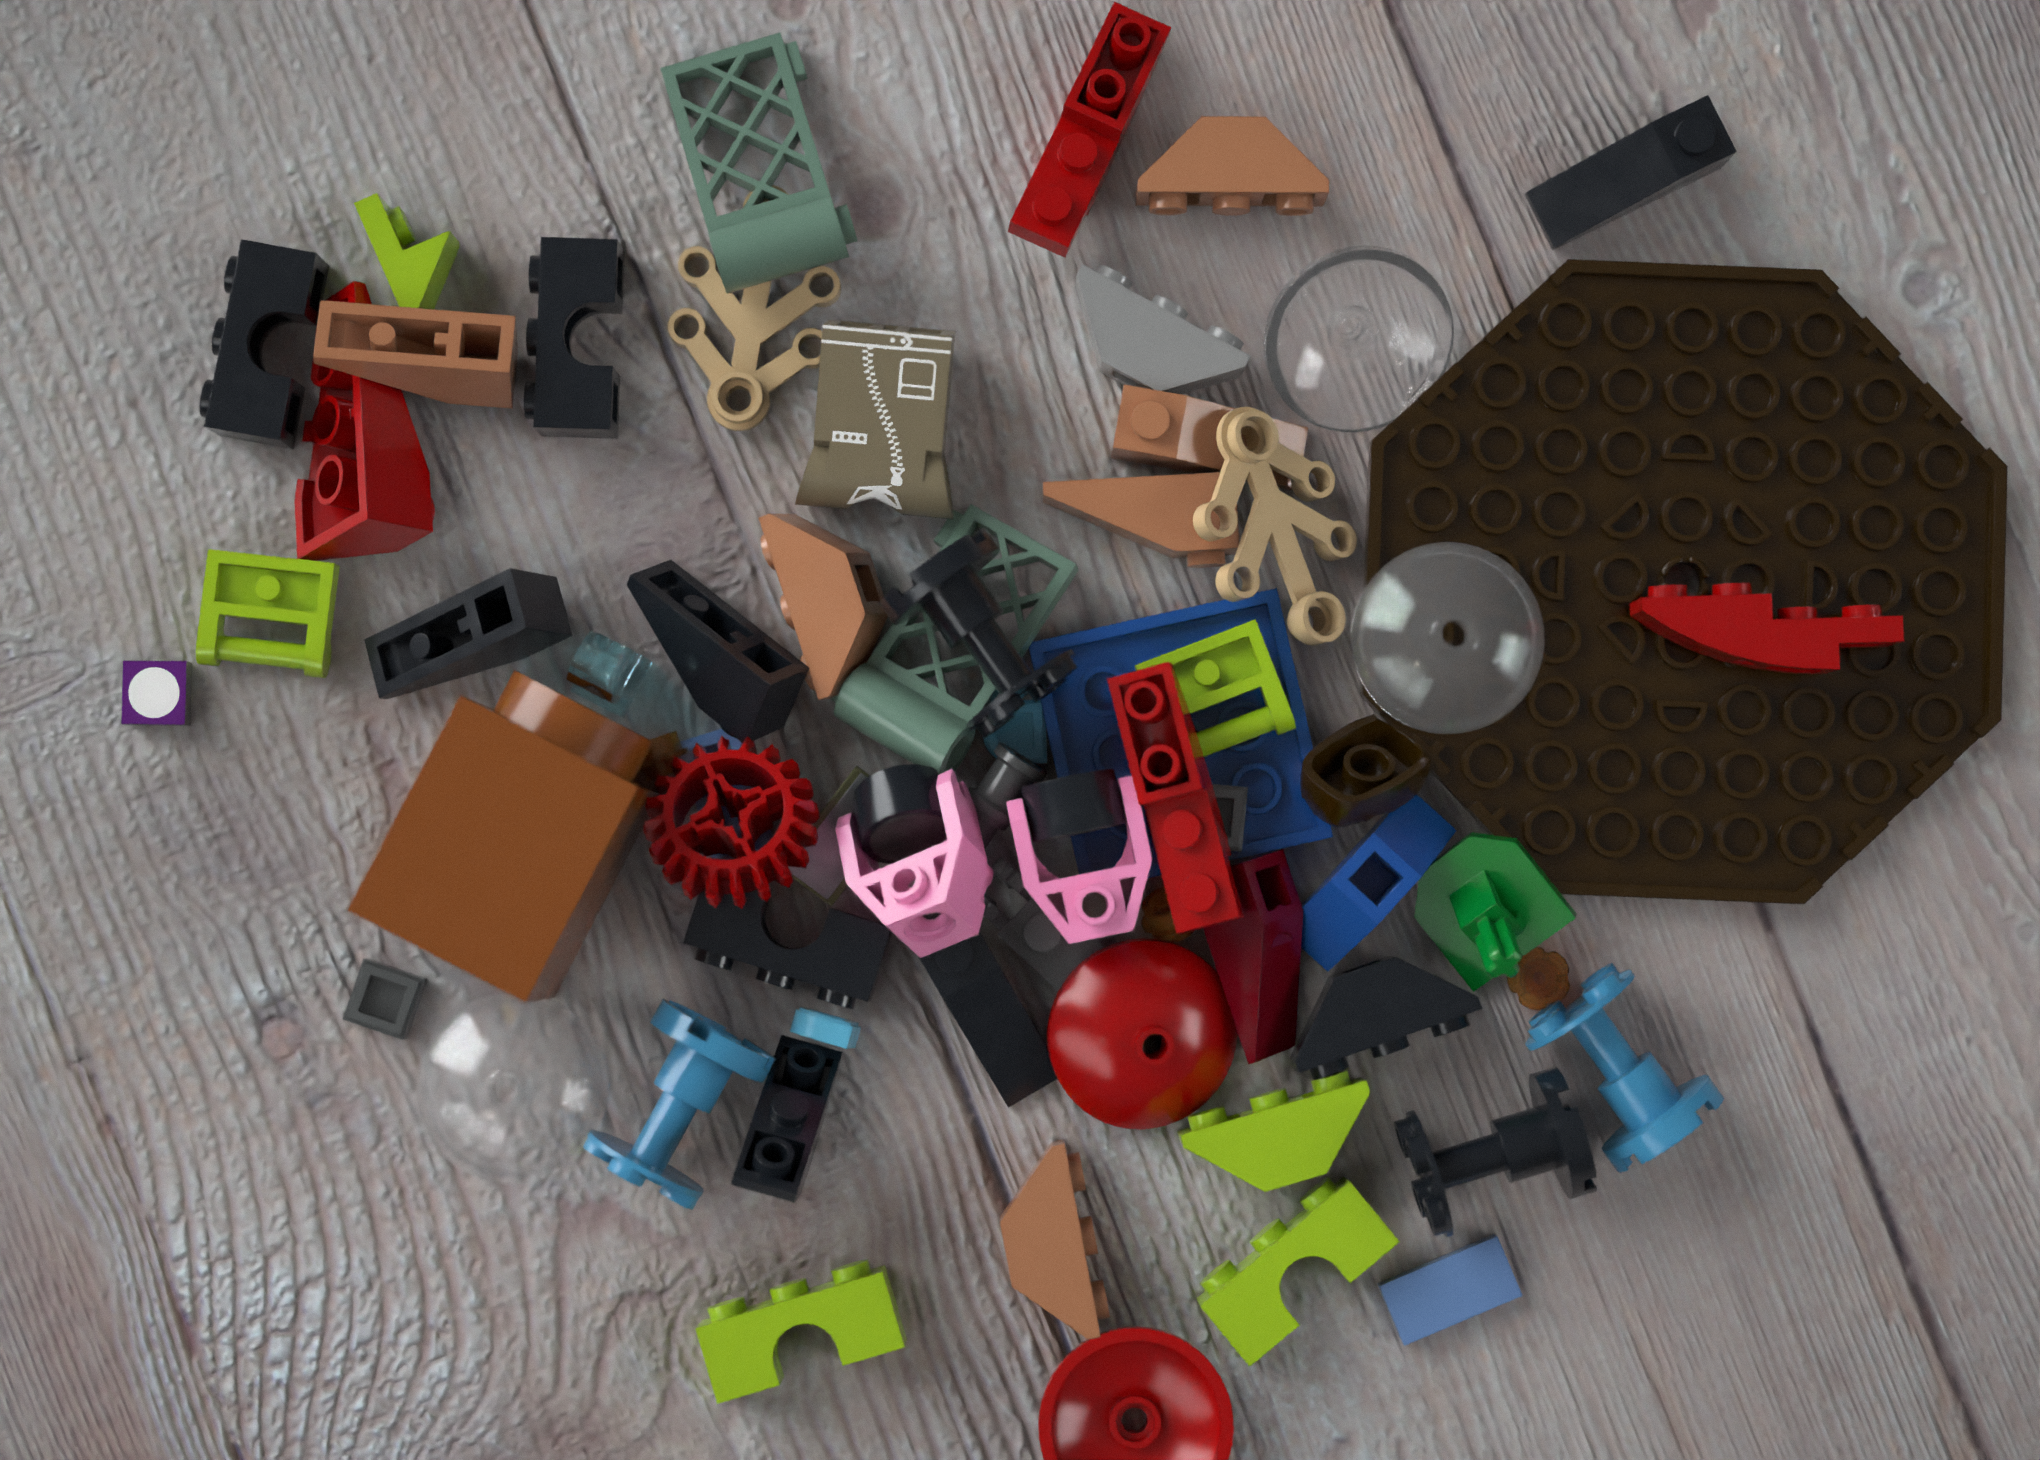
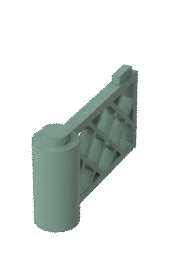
M781 32L660 68L726 293H732L848 258L849 254L846 245L858 240L847 204L834 207L796 84V82L808 79L797 42L784 44ZM775 56L778 71L766 90L740 79L749 63ZM706 77L720 85L704 109L683 99L679 84ZM783 87L788 101L778 97ZM732 90L758 102L744 126L717 115ZM770 108L794 118L795 121L794 126L782 145L756 133ZM688 116L698 120L693 129H691ZM710 126L736 138L721 163L699 153L697 149ZM799 141H801L805 155L794 151ZM748 144L775 156L760 181L733 169ZM786 162H789L810 172L814 187L788 195L773 188L772 185ZM704 170L714 174L709 183H707ZM726 180L753 192L743 209L717 216L713 201Z
M970 504L964 515L953 510V520L947 519L933 541L943 550L968 534L971 536L977 526L985 528L988 533L998 538L1002 558L990 561L977 574L981 577L1005 570L1011 599L998 603L1004 610L1001 615L1011 612L1015 613L1019 631L1011 643L1020 656L1023 657L1079 571L1077 564ZM1008 544L1022 553L1010 556ZM1041 562L1057 571L1045 591L1019 597L1013 568ZM1034 607L1025 620L1023 609ZM923 611L924 622L914 624L919 616L917 615L898 625L892 623L867 663L861 664L847 676L838 695L831 698L835 702L834 716L913 764L933 767L938 774L951 769L955 772L967 755L975 735L976 728L970 731L966 724L977 713L994 701L999 692L981 668L984 685L970 706L949 695L945 673L979 664L972 654L942 661L936 636L938 629L925 611ZM927 634L933 659L932 664L906 670L890 660L903 640ZM936 676L939 688L923 679Z

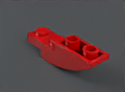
M1113 3L1064 103L1058 124L1010 220L1009 233L1066 258L1085 216H1088L1110 170L1172 27L1119 3Z
M1751 583L1712 585V595L1687 596V585L1648 587V597H1641L1630 603V617L1656 634L1686 649L1716 660L1766 671L1794 674H1827L1840 670L1839 648L1888 647L1904 642L1903 616H1882L1881 605L1842 607V617L1817 618V607L1777 609L1778 619H1773L1772 593L1752 594Z
M1169 661L1108 678L1107 681L1138 803L1145 808L1176 934H1183L1244 918L1228 858L1232 854L1197 733L1172 662Z

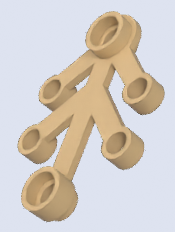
M772 185L773 188L787 194L782 188ZM750 192L746 196L743 203V207L745 206L753 192ZM693 246L687 248L680 255L678 270L682 279L688 285L699 289L734 337L735 345L731 366L707 338V325L698 311L691 308H681L675 311L668 320V333L677 346L689 351L710 380L711 385L707 393V405L715 421L722 427L732 431L750 430L759 425L767 416L770 409V393L804 368H819L820 356L814 359L805 358L800 353V347L808 338H817L821 341L822 331L817 328L801 330L794 337L792 348L757 370L761 345L815 306L828 307L833 305L841 294L840 279L833 269L826 266H818L810 269L805 274L803 283L768 308L772 281L745 288L742 303L740 304L733 293H726L721 276L717 272V263L712 253L704 247ZM703 257L709 261V269L705 275L693 277L686 272L687 264L692 258ZM821 276L830 278L834 283L832 292L825 297H817L810 291L813 280ZM686 318L694 319L699 323L697 334L690 339L680 338L676 334L678 323ZM735 390H745L751 395L749 406L742 411L732 410L728 406V398Z
M1252 407L1233 409L1221 418L1217 427L1216 441L1218 449L1224 458V463L1211 501L1200 505L1193 515L1194 529L1202 539L1216 541L1232 535L1238 524L1235 507L1247 479L1254 501L1233 562L1223 565L1216 574L1215 584L1217 591L1225 600L1230 602L1254 596L1260 587L1258 571L1268 541H1270L1293 604L1287 615V626L1290 633L1301 643L1310 646L1334 641L1342 634L1345 627L1346 616L1343 605L1331 593L1325 591L1316 592L1294 530L1313 540L1316 553L1326 561L1339 560L1353 554L1357 546L1355 530L1346 521H1332L1280 491L1272 470L1290 478L1295 495L1305 502H1312L1329 496L1335 487L1334 473L1325 462L1318 460L1311 462L1279 443L1277 426L1273 419L1265 412ZM1241 432L1246 437L1247 448L1242 441ZM1310 472L1316 477L1317 490L1313 489L1309 482ZM1212 511H1214L1220 519L1219 530H1217L1211 523L1210 517ZM1332 532H1334L1339 539L1338 550L1333 546L1331 542ZM1235 571L1242 579L1241 591L1236 588L1233 581ZM1308 612L1313 618V628L1309 622Z

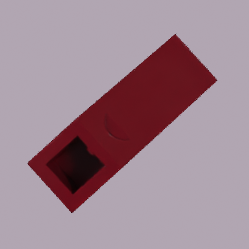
M1283 849L1232 865L1231 870L1244 918L1203 928L1248 1064L1256 1063L1295 1047L1303 908Z

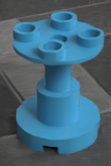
M1610 963L1581 983L1584 989L1581 993L1582 996L1568 1006L1564 1007L1560 1000H1556L1536 1013L1528 1021L1531 1025V1028L1528 1030L1531 1036L1525 1042V1046L1529 1051H1533L1571 1030L1606 1078L1599 1085L1598 1091L1623 1124L1602 1146V1151L1617 1172L1622 1173L1628 1171V1167L1633 1163L1630 1159L1633 1154L1641 1164H1644L1688 1136L1703 1123L1696 1111L1703 1105H1705L1708 1111L1712 1109L1716 1111L1723 1103L1724 1096L1708 1075L1693 1078L1676 1087L1651 1052H1646L1640 1056L1636 1055L1603 1009L1606 1004L1619 995L1634 980L1635 975L1630 969L1619 973L1613 963Z
M662 999L650 1023L675 1039L676 1042L653 1082L663 1090L658 1102L634 1145L613 1135L593 1129L587 1135L583 1148L594 1156L608 1162L607 1169L618 1177L640 1187L643 1186L647 1179L662 1186L659 1191L662 1195L685 1208L693 1210L704 1189L693 1179L668 1163L696 1111L699 1109L703 1112L711 1113L733 1072L760 1083L764 1082L776 1058L746 1038L743 1041L726 1031V1027L677 1002L671 1000L668 1002Z

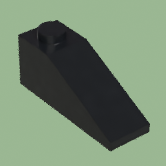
M1709 95L1643 126L1532 188L1524 195L1551 249L1554 250L1720 170L1737 151Z
M668 560L630 575L627 587L699 709L716 721L725 733L737 738L742 743L747 736L752 741H755L785 726L809 670L807 665L674 561Z
M509 568L364 639L378 697L380 699H390L525 659L573 635L557 577Z
M980 931L976 936L925 957H919L1008 1108L1057 1080L1049 1059L1048 1047Z

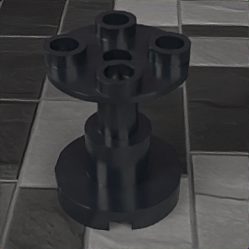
M985 528L979 529L973 537L968 534L960 538L909 574L914 585L912 588L902 594L894 586L879 602L894 625L904 623L925 611L951 648L964 643L1000 693L998 698L988 704L966 724L970 731L977 728L983 738L993 734L1015 717L1014 713L1025 705L1023 697L1030 694L1035 703L1040 701L1067 681L1066 677L1078 668L1072 660L1076 654L1070 649L1032 672L995 621L1004 610L977 574L1000 551V548Z
M1557 1067L1530 1074L1529 1089L1533 1108L1491 1120L1492 1134L1432 1152L1425 1131L1414 1110L1406 1112V1118L1394 1121V1128L1405 1159L1410 1158L1416 1175L1421 1176V1178L1411 1181V1187L1422 1218L1427 1217L1434 1236L1444 1234L1445 1237L1453 1236V1222L1445 1189L1500 1172H1504L1508 1181L1513 1183L1554 1170L1564 1193L1569 1199L1597 1191V1186L1592 1181V1178L1597 1177L1586 1130L1578 1108L1571 1109L1568 1104L1562 1105L1558 1093L1569 1090V1087Z

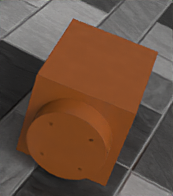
M516 670L513 671L494 709L460 695L347 910L525 1003L554 998L645 824L644 822L649 817L645 809L647 797L659 796L658 793L634 781L654 742Z

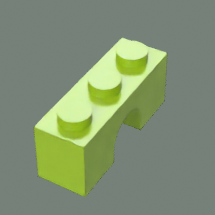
M1344 1176L1335 1184L1329 1177L1321 1180L1299 1200L1305 1209L1287 1224H1284L1280 1218L1269 1223L1250 1240L1249 1243L1255 1249L1236 1266L1230 1259L1224 1261L1200 1282V1285L1205 1290L1196 1298L1200 1307L1249 1367L1300 1326L1283 1304L1280 1295L1282 1276L1292 1263L1304 1257L1324 1258L1334 1264L1343 1277L1351 1283L1400 1242L1354 1185Z
M868 1259L831 1270L834 1280L809 1288L806 1278L797 1279L769 1289L771 1300L747 1307L745 1298L738 1297L708 1307L707 1310L710 1318L701 1320L695 1330L717 1404L779 1386L784 1378V1373L778 1355V1341L786 1330L796 1325L811 1324L824 1329L836 1344L842 1366L905 1348L907 1337L886 1266L870 1269Z

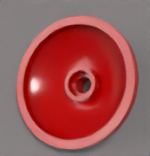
M1150 938L1130 939L1108 945L1082 961L1069 974L1060 987L1051 1007L1047 1027L1049 1059L1064 1091L1075 1104L1092 1117L1106 1124L1126 1129L1142 1130L1163 1127L1175 1123L1198 1110L1215 1094L1223 1083L1231 1067L1237 1044L1236 1026L1217 972L1191 950L1169 941ZM1153 1034L1161 1035L1162 1045L1159 1050L1152 1054L1144 1053L1143 1043L1145 1039Z
M1139 1326L1122 1327L1100 1333L1101 1337L1087 1339L1068 1353L1052 1373L1045 1387L1038 1419L1039 1441L1044 1460L1229 1459L1233 1444L1234 1418L1227 1389L1221 1376L1207 1357L1195 1346L1172 1333ZM1130 1408H1139L1147 1415L1145 1424L1139 1429H1128L1122 1423L1123 1414Z

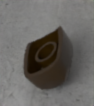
M1375 714L1345 725L1320 742L1306 755L1303 760L1300 780L1302 799H1305L1309 808L1319 819L1330 826L1346 827L1358 824L1361 821L1367 822L1385 812H1393L1414 798L1422 789L1429 775L1431 759L1426 750L1413 738L1378 719Z

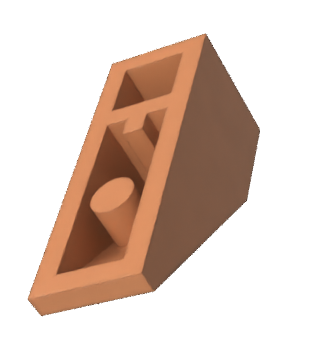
M320 300L313 360L314 364L448 404L513 409L518 361L516 316Z
M1124 385L1111 458L1191 473L1221 472L1224 458L1217 446V427L1221 418L1227 412L1236 408L1187 395ZM1272 418L1278 429L1279 443L1304 456L1308 427ZM1241 432L1242 441L1247 448L1246 437ZM1272 470L1278 488L1293 490L1290 478Z
M1220 472L1043 482V503L1170 558H1187L1188 568L1223 566L1226 564L1225 555H1235L1239 546L1238 524L1232 535L1216 541L1202 539L1196 533L1193 526L1194 512L1200 505L1211 501ZM1236 504L1235 511H1236L1237 517H1238L1237 504ZM1212 511L1210 517L1211 523L1217 530H1219L1220 519L1218 515L1214 511Z

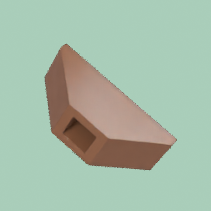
M1201 116L1138 178L1135 206H1149V212L1156 215L1184 214L1187 212V206H1212L1214 214L1225 216L1250 213V206H1276V213L1279 215L1303 216L1312 214L1314 206H1324L1329 194V179L1266 117Z
M796 514L764 515L759 517L763 530L760 540L761 549L768 565L776 570L783 591L780 599L781 610L787 624L796 631L803 652L800 661L809 667L805 681L816 692L818 700L831 699L838 695L847 676L861 664L867 663L888 617L879 604L884 594L870 552Z
M1063 1139L1052 1141L1000 1216V1226L1012 1287L1085 1338L1093 1339L1101 1337L1098 1320L1110 1318L1103 1279L1090 1282L1086 1256L1098 1254L1091 1216L1078 1218L1074 1192L1086 1190L1079 1152L1066 1154Z

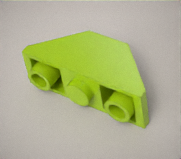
M1342 1070L1322 1078L1312 1079L1313 1091L1289 1098L1286 1088H1281L1251 1097L1249 1101L1252 1109L1227 1116L1224 1106L1192 1114L1187 1117L1190 1127L1179 1130L1177 1133L1180 1143L1185 1149L1263 1192H1267L1327 1174L1369 1097L1370 1089L1367 1080L1361 1077L1350 1080L1348 1070Z

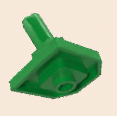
M1471 832L1437 857L1419 879L1414 918L1474 992L1492 978L1502 974L1507 975L1509 978L1514 977L1520 971L1518 962L1521 958L1576 919L1577 913L1517 838Z

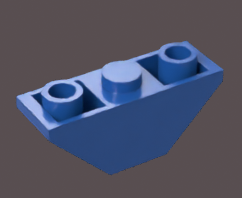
M1417 794L1393 812H1386L1303 902L1301 948L1323 969L1329 972L1389 914L1419 881L1457 830Z

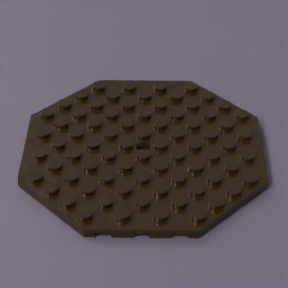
M1568 259L1369 443L1360 696L1384 722L1406 733L1426 750L1431 759L1429 771L1489 835L1517 838L1562 895L1805 904L1823 887L1822 885L1847 861L1854 859L1889 826L1888 823L1910 802L1918 799L1954 765L1956 759L2002 720L2008 466L1991 448L1985 449L1961 423L1962 417L1929 382L1924 384L1898 357L1901 353L1866 316L1862 318L1837 292L1839 287L1821 269ZM1675 564H1685L1693 568L1699 577V588L1694 596L1712 595V585L1751 583L1752 594L1772 593L1773 619H1778L1777 609L1817 607V618L1842 617V607L1881 605L1882 616H1903L1904 642L1888 647L1839 648L1840 670L1827 674H1794L1766 671L1719 661L1686 649L1656 634L1630 617V603L1641 597H1648V587L1668 585L1665 583V577L1668 575L1670 568Z

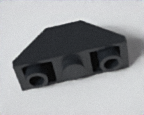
M1386 956L1327 978L1294 1047L1290 1060L1295 1071L1300 1073L1310 1070L1313 1079L1322 1078L1349 1068L1346 1056L1370 1048L1373 1058H1378L1410 1046L1406 1035L1426 1028H1431L1434 1037L1463 1029L1470 1025L1467 1014L1481 1010L1482 1006L1478 996L1398 957Z
M781 1035L774 1055L776 1060L763 1086L732 1176L731 1185L793 1203L796 1202L802 1193L814 1156L843 1052Z

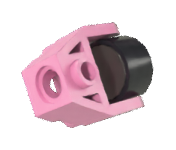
M918 764L892 766L879 770L865 778L854 790L852 802L855 815L851 812L839 817L835 829L846 884L920 958L978 935L986 907L984 894L987 887L992 883L994 874L993 869L986 863L987 856L976 808L964 781L958 783L953 769L938 774L935 768ZM878 862L887 863L890 865L879 869ZM912 881H915L913 887H908ZM940 913L935 919L929 920L924 918L925 914Z
M1114 768L1070 775L1022 787L1026 809H1024L1022 798L1006 801L1023 887L1066 942L1072 944L1134 931L1152 856L1142 808L1138 803L1132 775L1116 780ZM1126 823L1127 840L1124 851L1114 868L1066 878H1059L1045 868L1036 857L1030 838L1031 833L1032 842H1041L1106 829ZM1089 893L1100 894L1106 902L1104 913L1097 918L1087 916L1082 909V901Z

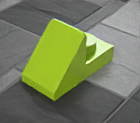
M378 193L355 202L354 205L399 307L435 309L458 253L460 242L451 231H447L407 248V244L416 241L408 219L400 206L390 209Z

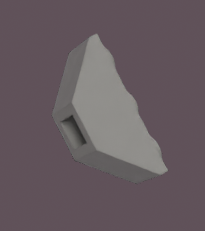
M1082 264L1076 275L1075 288L1101 373L1123 385L1181 395L1241 378L1251 356L1241 351L1244 343L1235 335L1213 325L1206 332L1186 321L1188 312L1175 302L1159 295H1155L1151 302L1129 290L1133 283L1120 272L1105 265H1099L1095 271Z

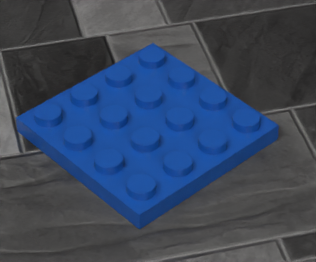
M1277 588L1257 592L1250 598L1236 602L1220 600L1032 642L1028 649L1033 671L1070 649L1076 654L1072 660L1078 668L1066 677L1067 681L1040 700L1057 778L1113 768L1116 780L1131 776L1107 681L1108 678L1133 672L1137 664L1256 619L1292 711L1296 729L1281 735H1277L1275 730L1204 757L1212 784L1248 787L1242 852L1231 851L1232 855L1228 856V858L1233 860L1332 838L1331 826L1312 812L1301 795L1300 780L1303 760L1313 749ZM1258 688L1190 715L1196 732L1264 707L1265 703ZM1141 806L1152 856L1148 878L1161 876V871L1145 808ZM1126 823L1070 836L1079 875L1115 867L1122 857L1126 844Z

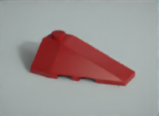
M358 281L351 282L325 300L372 304L366 284ZM312 360L310 379L314 385L320 387V393L313 420L304 422L302 442L312 443L313 447L308 480L297 479L294 503L297 559L320 561L398 552L432 533L435 505L431 498L430 472L402 390L314 364V360Z

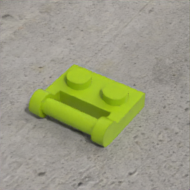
M208 549L196 640L197 663L200 665L219 666L221 661L303 669L305 676L326 678L331 664V634L340 566L330 562ZM225 617L308 626L306 643L299 644L226 636L224 634Z
M1256 619L1142 662L1134 667L1135 671L1165 662H1172L1190 714L1252 690L1260 689L1265 703L1264 707L1196 732L1204 757L1275 730L1277 735H1281L1296 729L1292 711Z

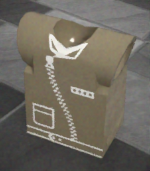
M832 319L823 323L814 447L798 490L795 505L847 509L858 502L876 499L891 506L902 515L953 520L952 495L944 452L956 331Z

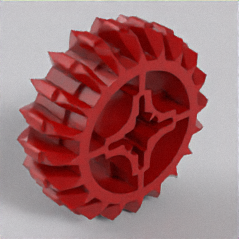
M721 736L717 744L718 751L707 754L706 748L696 742L693 748L694 761L688 763L674 756L671 766L675 777L657 775L654 784L659 796L647 797L645 809L651 819L644 822L643 831L646 840L652 843L648 850L651 860L657 866L664 865L662 874L668 884L672 886L682 882L683 893L690 900L706 889L708 904L712 905L715 909L722 901L724 894H732L735 906L742 909L747 900L745 893L757 890L758 896L768 902L769 897H771L769 883L774 880L780 885L790 888L793 877L788 866L807 869L809 856L805 848L816 846L818 842L817 828L812 824L818 822L820 814L818 804L811 800L814 796L812 784L807 778H799V765L793 758L780 762L779 750L773 744L757 755L755 741H752L748 736L741 744L739 750H731L729 740ZM732 785H744L755 788L740 790L732 787ZM708 794L705 806L698 812L690 815L691 822L683 825L684 819L691 807L701 797ZM721 806L726 807L731 818H738L742 838H738L733 826L727 827L725 825ZM782 818L780 826L772 839L756 851L755 844L759 836L773 828V821ZM721 853L727 854L734 859L719 860L709 858L708 856Z

